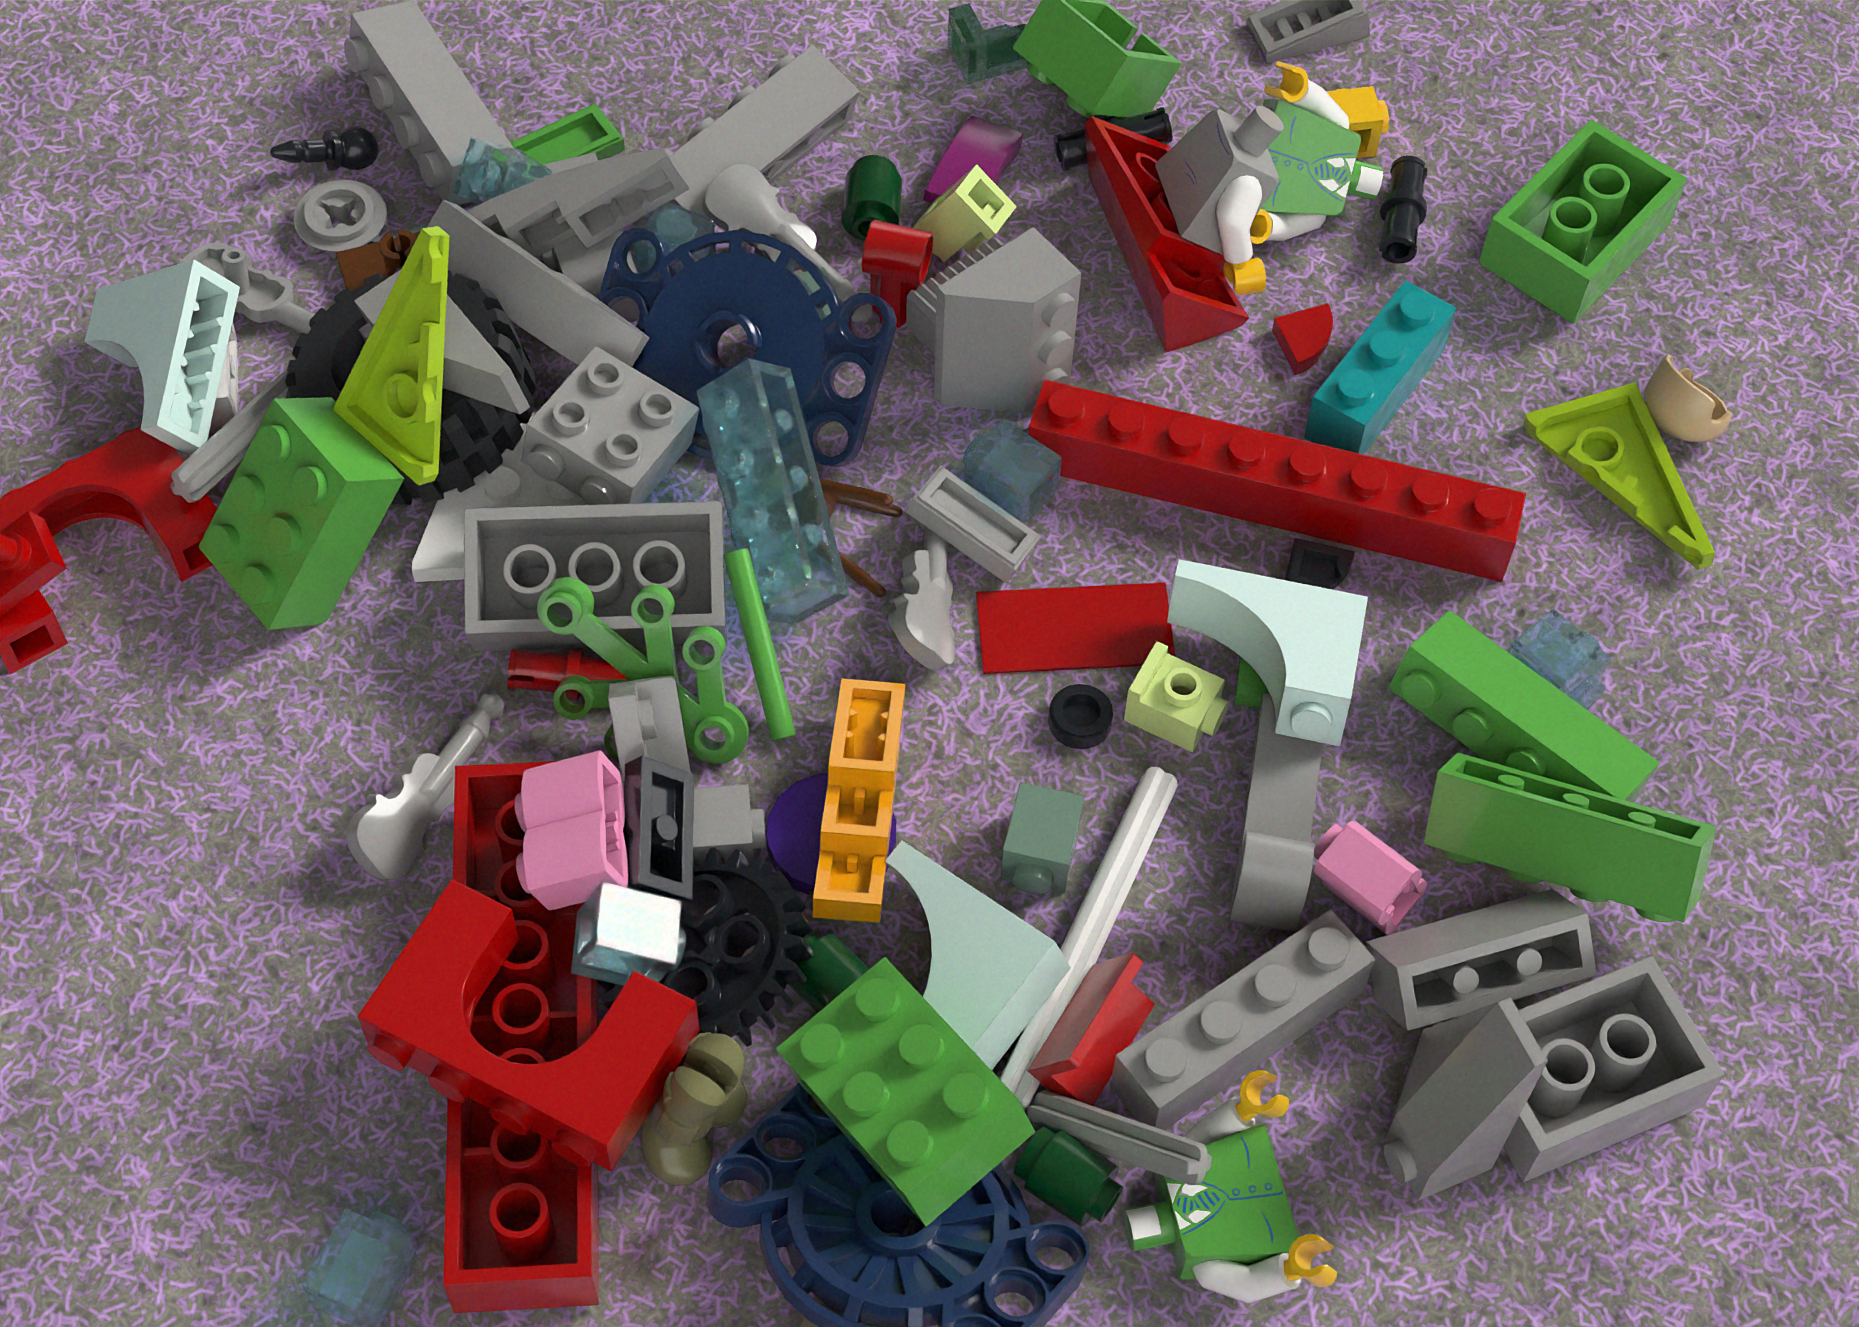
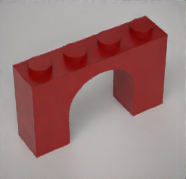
M141 426L119 434L114 440L79 458L63 463L58 469L23 487L7 492L0 498V531L27 511L44 518L52 537L75 523L89 519L113 518L136 525L148 534L176 576L183 582L213 566L198 546L217 511V507L207 493L196 502H187L181 495H175L170 488V484L173 482L172 472L184 461L174 447L143 432ZM39 589L0 617V659L10 675L68 644L53 610Z
M451 879L357 1016L368 1044V1052L379 1062L394 1070L403 1071L407 1065L428 1076L429 1084L436 1091L455 1102L464 1103L467 1097L490 1108L489 1113L491 1117L514 1133L526 1135L530 1129L553 1141L551 1143L553 1149L575 1165L587 1168L593 1162L613 1172L663 1091L665 1081L670 1072L676 1070L688 1050V1044L700 1031L696 1001L634 970L595 1032L582 1046L560 1059L540 1064L514 1063L499 1058L477 1042L471 1034V1023L474 1010L481 996L519 941L511 908Z

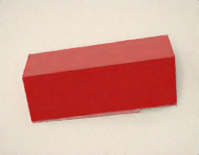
M1091 116L1084 124L1089 180L1165 352L1190 346L1243 326L1249 317L1225 278L1223 269L1227 261L1224 259V255L1180 236L1155 166L1171 147Z

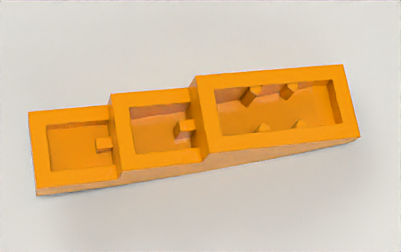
M841 678L828 764V786L821 825L820 854L813 894L812 917L880 923L887 868L885 860L888 858L906 684Z

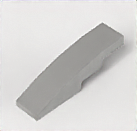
M659 148L605 158L551 174L491 198L467 212L497 235L511 239L536 258L574 235H577L588 249L689 190V187L665 149Z
M446 200L441 202L427 228L439 226L450 236L448 270L451 271L453 276L456 273H460L478 281L482 288L490 290L495 295L510 321L577 365L597 346L630 367L633 366L649 340V336L568 276L551 270L511 239L497 235L457 204Z

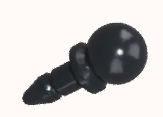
M348 127L339 134L334 130H326L322 139H308L302 142L299 140H289L270 149V155L273 158L289 163L325 161L329 171L338 170L340 166L350 170L366 168L375 162L379 154L376 138L362 127Z

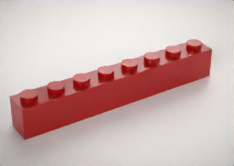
M1045 379L1028 428L1025 468L1499 582L1503 581L1517 542L1526 493Z

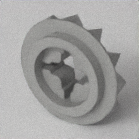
M334 180L314 187L300 199L293 216L298 240H303L312 254L326 251L333 260L337 257L336 252L378 242L381 230L388 228L387 209L382 196L371 186L355 180ZM351 215L353 225L348 226L340 223L336 227H332L330 217L343 220Z

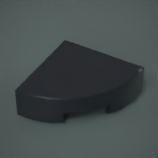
M1295 538L1285 580L1333 590L1349 573L1355 551Z

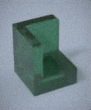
M970 3L950 8L947 46L967 84L1026 68L1029 62L1016 52L1013 46L1027 24L1013 27L1004 24L984 30Z

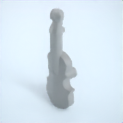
M735 164L721 171L710 183L703 199V210L709 220L725 231L739 230L765 234L795 247L819 268L825 267L840 304L856 294L851 283L844 279L815 251L817 239L814 231L806 224L800 222L796 214L786 212L776 201V196L779 192L778 188L771 186L757 168L748 164ZM747 242L748 245L755 248L754 253L774 262L781 253V251L767 245ZM795 261L793 272L799 269L803 272L807 271ZM872 305L860 306L854 312L851 321L866 323L872 317Z
M208 243L196 248L178 263L194 259L239 286L235 312L244 314L250 320L258 323L277 321L305 334H308L311 330L309 322L315 313L294 304L295 297L292 282L288 278L273 275L270 270L261 271L252 268L251 255L246 254L244 250L233 248L225 243Z
M920 523V527L924 529L923 550H917L903 558V578H901V583L904 586L905 593L894 599L896 610L888 614V623L901 645L914 659L926 668L937 671L951 664L955 659V634L952 630L949 616V608L952 607L953 582L947 571L948 542Z
M483 694L472 714L460 721L458 724L459 729L438 756L431 753H416L407 757L400 773L393 775V784L389 793L385 797L380 794H369L366 797L367 803L365 806L357 811L349 820L346 829L348 847L355 860L369 875L379 880H399L406 876L412 868L417 855L423 853L422 840L425 830L431 822H437L442 812L454 802L455 766H463L479 744L488 737L491 721L500 720L503 716L505 704L499 695Z

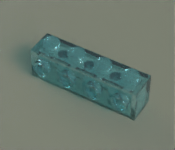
M747 359L696 392L703 416V427L708 435L717 471V483L722 491L731 527L732 542L736 550L746 548L749 550L767 621L795 624L848 597L850 593L791 369Z

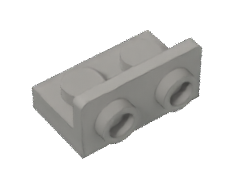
M672 675L610 684L608 700L623 789L625 763L640 756L691 772L675 678Z

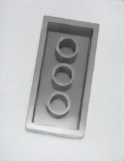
M722 501L464 509L465 635L473 651L511 650L512 648L519 650L590 648L574 634L560 635L550 631L539 619L537 604L540 596L551 582L562 577L575 578L585 583L594 597V611L592 614L631 646H646L644 629L634 620L631 613V605L638 592L643 587L651 584L665 587L674 598L675 607L670 616L674 645H684L691 631L700 626L715 628L722 634L725 643H727L725 559L723 556L725 554ZM652 598L643 600L644 609L652 615L663 614V607L659 601ZM559 602L552 604L553 611L563 619L573 618L572 611L566 604ZM704 640L694 642V644H710Z

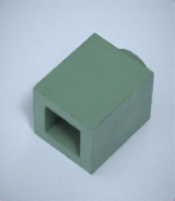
M1020 782L1003 848L1000 880L1010 881L1019 890L1031 894H1046L1050 890L1065 893L1080 830L1085 796Z

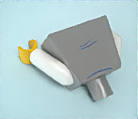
M1261 105L1256 106L1244 121L1220 109L1211 111L1201 121L1192 124L1187 129V134L1155 164L1180 236L1224 255V259L1227 261L1224 264V275L1233 284V289L1237 295L1260 293L1265 290L1266 272L1260 258L1250 259L1253 255L1249 229L1254 217L1278 184L1279 175L1268 147L1283 131L1284 125L1274 112Z

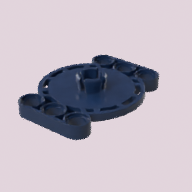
M642 228L624 231L616 239L611 250L598 299L611 309L619 300L625 298L633 299L638 305L640 314L635 327L650 338L632 368L700 408L694 435L699 433L709 438L724 440V452L705 449L694 443H691L686 451L702 458L734 463L767 458L791 448L802 439L806 453L813 461L821 465L841 467L849 464L858 456L862 448L896 331L897 319L894 309L887 301L872 293H858L850 296L840 305L836 291L816 264L795 247L765 234L739 230L710 233L679 245L672 252L667 242L661 236ZM648 240L655 248L656 261L647 272L641 274L634 273L627 262L628 252L636 242ZM746 242L767 245L781 251V253L774 262L760 255L749 254ZM729 243V252L712 254L700 260L694 254V252L714 244ZM681 261L684 268L677 273L675 265ZM795 261L810 273L820 289L812 292L807 283L793 273ZM828 303L831 313L826 317L823 308ZM866 304L875 305L881 311L883 318L882 327L874 337L861 339L852 330V316L860 306ZM741 325L746 331L748 344L756 346L753 358L744 356L736 365L726 368L718 356V342L727 329ZM856 363L864 371L865 385L858 395L844 398L836 391L834 385L835 375L843 365ZM797 421L798 427L790 433L789 426ZM839 422L847 430L848 444L839 455L828 457L819 449L817 443L818 433L825 424ZM771 435L776 440V442L757 450L741 451L744 441L761 440Z
M800 1083L717 1160L709 1172L706 1198L709 1213L718 1222L728 1227L744 1228L760 1224L759 1243L768 1273L784 1298L811 1323L819 1327H871L860 1324V1322L876 1327H928L938 1325V1327H1044L1079 1287L1089 1259V1244L1085 1236L1076 1227L1060 1221H1048L1030 1225V1216L1020 1189L1001 1163L925 1227L829 1116L817 1113L809 1106L808 1102L813 1098ZM774 1138H790L796 1141L803 1151L794 1157L783 1158L771 1154L766 1149L765 1144ZM743 1180L751 1183L758 1190L759 1194L748 1201H733L727 1198L720 1188L728 1181ZM908 1216L916 1221L914 1235L896 1237L886 1234L898 1233L901 1235L908 1227ZM1057 1247L1066 1251L1071 1256L1074 1264L1062 1270L1051 1269L1038 1260L1036 1252L1041 1248ZM777 1248H787L791 1265L796 1271L793 1277L781 1261ZM812 1292L826 1306L843 1314V1317L821 1306L809 1295V1293ZM1003 1293H1018L1025 1296L1031 1302L1034 1310L1027 1315L1011 1316L1003 1312L996 1305L994 1299Z

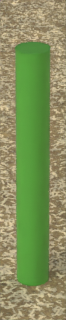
M746 548L726 553L723 556L771 741L795 736L796 731L749 550Z

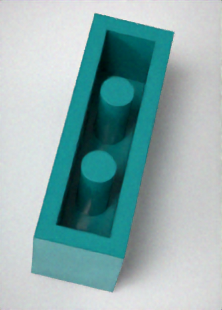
M1405 280L1313 396L1304 438L1312 443L1364 455L1445 350L1457 307Z

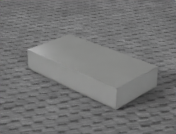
M942 466L936 470L916 494L905 511L1006 584L1041 538L1035 531Z

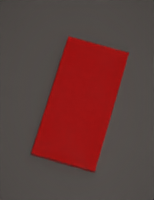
M1166 582L976 592L983 674L1142 666L1156 641L1168 646L1167 653L1176 657L1172 625L1167 623L1169 603Z

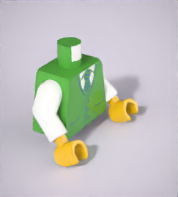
M1277 61L1274 66L1280 68L1283 73L1281 84L1278 88L1266 85L1264 88L1266 95L1279 99H1264L1263 106L1274 112L1284 125L1283 131L1268 147L1279 179L1276 188L1254 217L1249 230L1252 244H1260L1266 240L1284 241L1318 229L1324 223L1327 215H1341L1347 194L1374 200L1380 190L1383 179V168L1381 166L1356 160L1361 136L1349 130L1347 114L1322 87L1308 79V75L1303 68Z
M1263 1070L1251 1072L1243 1079L1240 1085V1098L1233 1097L1199 1120L1183 1136L1204 1144L1207 1148V1154H1210L1212 1157L1211 1169L1205 1173L1203 1182L1198 1185H1188L1157 1174L1155 1191L1158 1202L1123 1210L1125 1232L1132 1252L1170 1244L1180 1279H1196L1205 1289L1245 1303L1256 1302L1296 1289L1302 1278L1317 1287H1328L1335 1282L1337 1277V1271L1328 1265H1320L1311 1269L1313 1258L1321 1252L1333 1250L1334 1246L1316 1234L1298 1236L1266 1125L1254 1126V1117L1258 1114L1267 1118H1278L1283 1116L1289 1108V1098L1283 1095H1276L1266 1104H1261L1260 1094L1263 1088L1268 1084L1274 1083L1278 1077Z

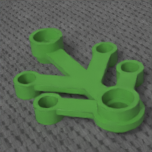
M562 577L551 582L540 596L537 604V612L542 624L556 634H574L628 678L590 681L580 675H572L565 678L553 696L554 707L561 716L576 720L586 716L591 708L610 707L608 700L610 684L672 675L676 680L686 747L699 759L714 764L727 763L742 753L748 741L749 728L741 711L726 701L721 658L725 652L726 644L724 637L718 630L710 626L697 627L691 631L683 645L682 653L684 660L690 667L696 669L697 699L678 683L670 621L675 602L668 589L657 584L647 585L638 592L631 605V613L634 620L644 629L646 658L592 614L594 611V597L585 583L571 577ZM652 598L659 601L663 607V614L652 615L644 609L643 600ZM558 602L566 604L571 609L573 618L563 619L553 611L552 604ZM697 640L709 642L713 646L715 654L709 657L698 654L694 648V642ZM573 689L580 692L585 699V704H572L566 698L565 691ZM611 723L604 736V746L611 756L618 759L613 724ZM707 727H717L724 733L726 740L722 742L714 741L706 736L704 729Z

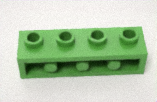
M1450 610L1409 646L1388 686L1391 691L1486 761L1635 803L1660 762Z
M1457 752L1437 771L1423 844L1443 850V854L1447 858L1456 862L1474 864L1481 861L1504 868L1510 877L1519 881L1529 883L1547 881L1570 888V892L1574 896L1586 901L1606 902L1611 900L1634 907L1640 916L1652 921L1672 922L1677 920L1685 922L1700 900L1717 826Z

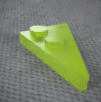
M439 226L421 229L332 409L418 486L435 481L439 471L450 237Z
M1636 382L1525 414L1524 427L1526 432L1546 450L1697 570L1713 566L1715 551Z

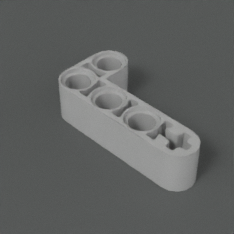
M1263 693L1256 724L1239 844L1241 846H1239L1231 900L1233 904L1230 907L1229 921L1296 932L1306 901L1312 872L1315 844L1310 842L1323 743L1276 734V716L1272 697L1270 694Z

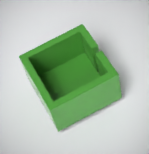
M1041 0L1013 46V49L1029 62L1026 69L1030 74L1048 85L1053 86L1056 84L1068 94L1065 102L1073 110L1088 118L1095 115H1105L1108 117L1115 116L1117 120H1120L1123 117L1128 118L1152 111L1182 64L1147 34L1139 36L1131 51L1125 50L1137 32L1138 27L1105 0Z

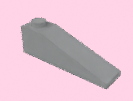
M1511 997L1423 1029L1385 1138L1387 1144L1384 1145V1156L1392 1175L1400 1184L1408 1182L1418 1201L1492 1169L1548 1062Z

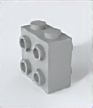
M595 346L527 423L521 461L529 465L541 478L555 481L582 497L588 505L641 504L691 445L700 408Z

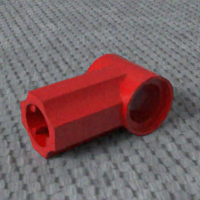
M873 220L864 244L862 272L870 274V293L887 301L894 309L897 319L896 327L900 328L906 323L907 295L911 290H917L919 285L924 284L931 260L934 237L933 233ZM872 305V310L877 313L882 324L881 311L875 305Z

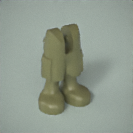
M700 1033L691 1040L687 1047L686 1058L674 1072H670L664 1084L663 1095L652 1107L641 1125L640 1142L644 1161L652 1173L664 1183L684 1186L700 1180L709 1170L712 1160L711 1148L705 1137L710 1128H723L733 1125L744 1113L747 1105V1092L743 1081L740 1079L744 1069V1055L739 1044L726 1034Z

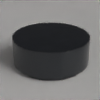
M1085 684L1067 686L1057 692L1051 700L1048 715L1049 729L1052 735L1067 747L1074 749L1095 747L1102 743L1110 733L1113 707L1109 698L1093 686Z

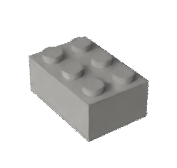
M1653 956L1518 1010L1548 1062L1503 1148L1522 1182H1526L1705 1105L1725 1074Z

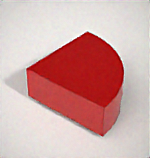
M1326 303L1274 318L1272 332L1295 375L1312 368L1327 348L1333 328L1331 308Z

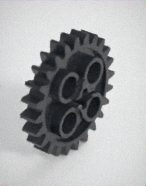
M715 848L709 849L703 865H698L693 859L692 900L681 903L637 889L641 898L636 903L619 900L616 904L626 916L623 923H608L603 927L605 932L615 942L613 945L604 946L596 951V955L608 967L596 974V981L607 992L601 1001L608 1010L635 970L692 1000L695 996L704 992L700 999L696 1001L700 1029L698 1034L711 1032L726 1034L729 1037L736 1035L746 1047L752 1045L750 1026L758 1022L770 1030L775 1027L773 1018L768 1012L773 1005L783 1008L793 1007L794 1003L784 989L787 984L799 985L806 983V976L795 962L805 961L813 957V951L803 939L813 932L811 924L802 913L806 909L803 901L780 870L773 872L761 857L750 863L742 851L735 849L727 862H725ZM714 907L712 911L705 915L710 908ZM752 946H755V948L750 953H748L745 956H742L746 950H748ZM662 952H664L661 957H659L658 959L655 960V958H656L659 954H661Z

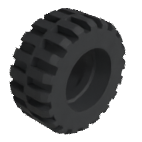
M402 268L395 269V273L401 270ZM448 270L447 295L511 369L530 408L521 414H517L442 388L438 475L435 481L418 486L389 460L405 478L391 502L393 505H411L413 498H421L424 503H430L444 499L443 493L457 488L461 493L476 485L473 480L484 471L490 475L503 463L501 456L506 449L514 450L524 433L520 424H527L529 422L535 404L532 396L536 389L535 374L530 366V359L499 300L490 290L482 288L478 281L460 273H456L453 276L450 270ZM377 273L363 279L365 285L353 291H350L347 287L334 296L336 303L328 310L320 308L310 319L309 326L311 330L308 334H300L292 352L296 360H290L287 367L285 383L288 386L286 398L332 397L337 401L365 344L358 329L366 325L367 322L354 300L390 276L383 277L382 274Z

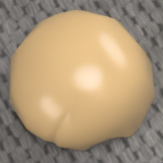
M1667 354L1652 374L1643 392V399L1656 426L1672 438L1684 441L1709 442L1715 440L1729 427L1732 416L1731 412L1727 410L1725 403L1712 391L1693 381V374L1689 368L1678 371L1672 364L1673 357Z

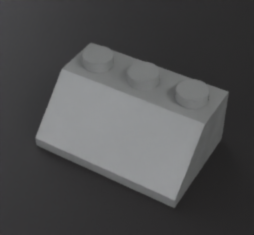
M1034 227L937 287L933 398L940 405L1026 413L1035 407L1044 379L1067 385L1070 384L1082 272Z

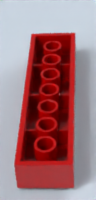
M557 761L455 766L452 879L511 908L519 936V941L477 1003L471 1023V1034L487 1051L499 1058L514 1063L540 1064L560 1059L582 1046L598 1027L596 981L597 899L549 911L531 893L528 894L524 891L517 875L516 859L519 853H523L525 832L520 827L515 812V797L518 793H521L524 771ZM467 1097L464 1103L455 1102L447 1098L443 1286L453 1312L472 1313L599 1305L598 1165L591 1162L590 1166L585 1168L571 1163L553 1149L551 1145L553 1141L530 1129L526 1135H520L506 1129L491 1117L489 1113L490 1108Z

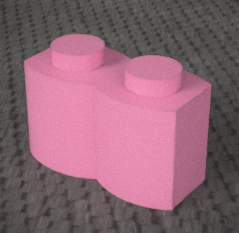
M601 750L526 769L522 777L521 793H518L515 797L517 820L525 832L523 853H519L516 859L517 875L524 891L528 894L531 893L549 911L626 892L628 884V858L623 834L625 805L623 784L619 770Z
M1356 821L1348 822L1344 828L1334 824L1314 848V858L1317 859L1314 874L1322 880V885L1386 935L1393 933L1425 893L1427 882L1421 878L1422 871Z

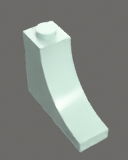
M194 259L97 289L85 338V343L129 367H139L144 387V409L141 430L187 455L193 454L208 439L240 289L236 284Z
M1179 559L1167 623L1183 626L1207 635L1229 647L1251 665L1263 680L1272 697L1276 716V734L1340 746L1352 696L1368 597Z
M901 840L885 861L902 886L921 902L929 923L932 957L930 974L923 998L979 1058L993 1070L1071 967L1054 940Z

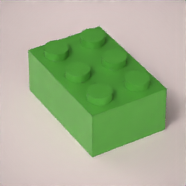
M1591 119L1491 218L1479 264L1567 321L1575 324L1671 224L1688 178Z
M332 397L280 398L272 400L198 546L267 630L318 625L325 623L329 619L405 479L377 448L332 410L336 403Z
M883 957L776 1048L800 1085L925 1227L1035 1133L1019 1099L886 957Z

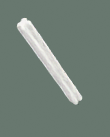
M1150 767L1141 777L1060 950L1071 969L1020 1033L999 1079L1019 1099L1024 1110L1030 1105L1040 1084L1037 1079L1027 1072V1069L1092 965H1095L1178 787V782L1174 775L1164 772L1161 768Z

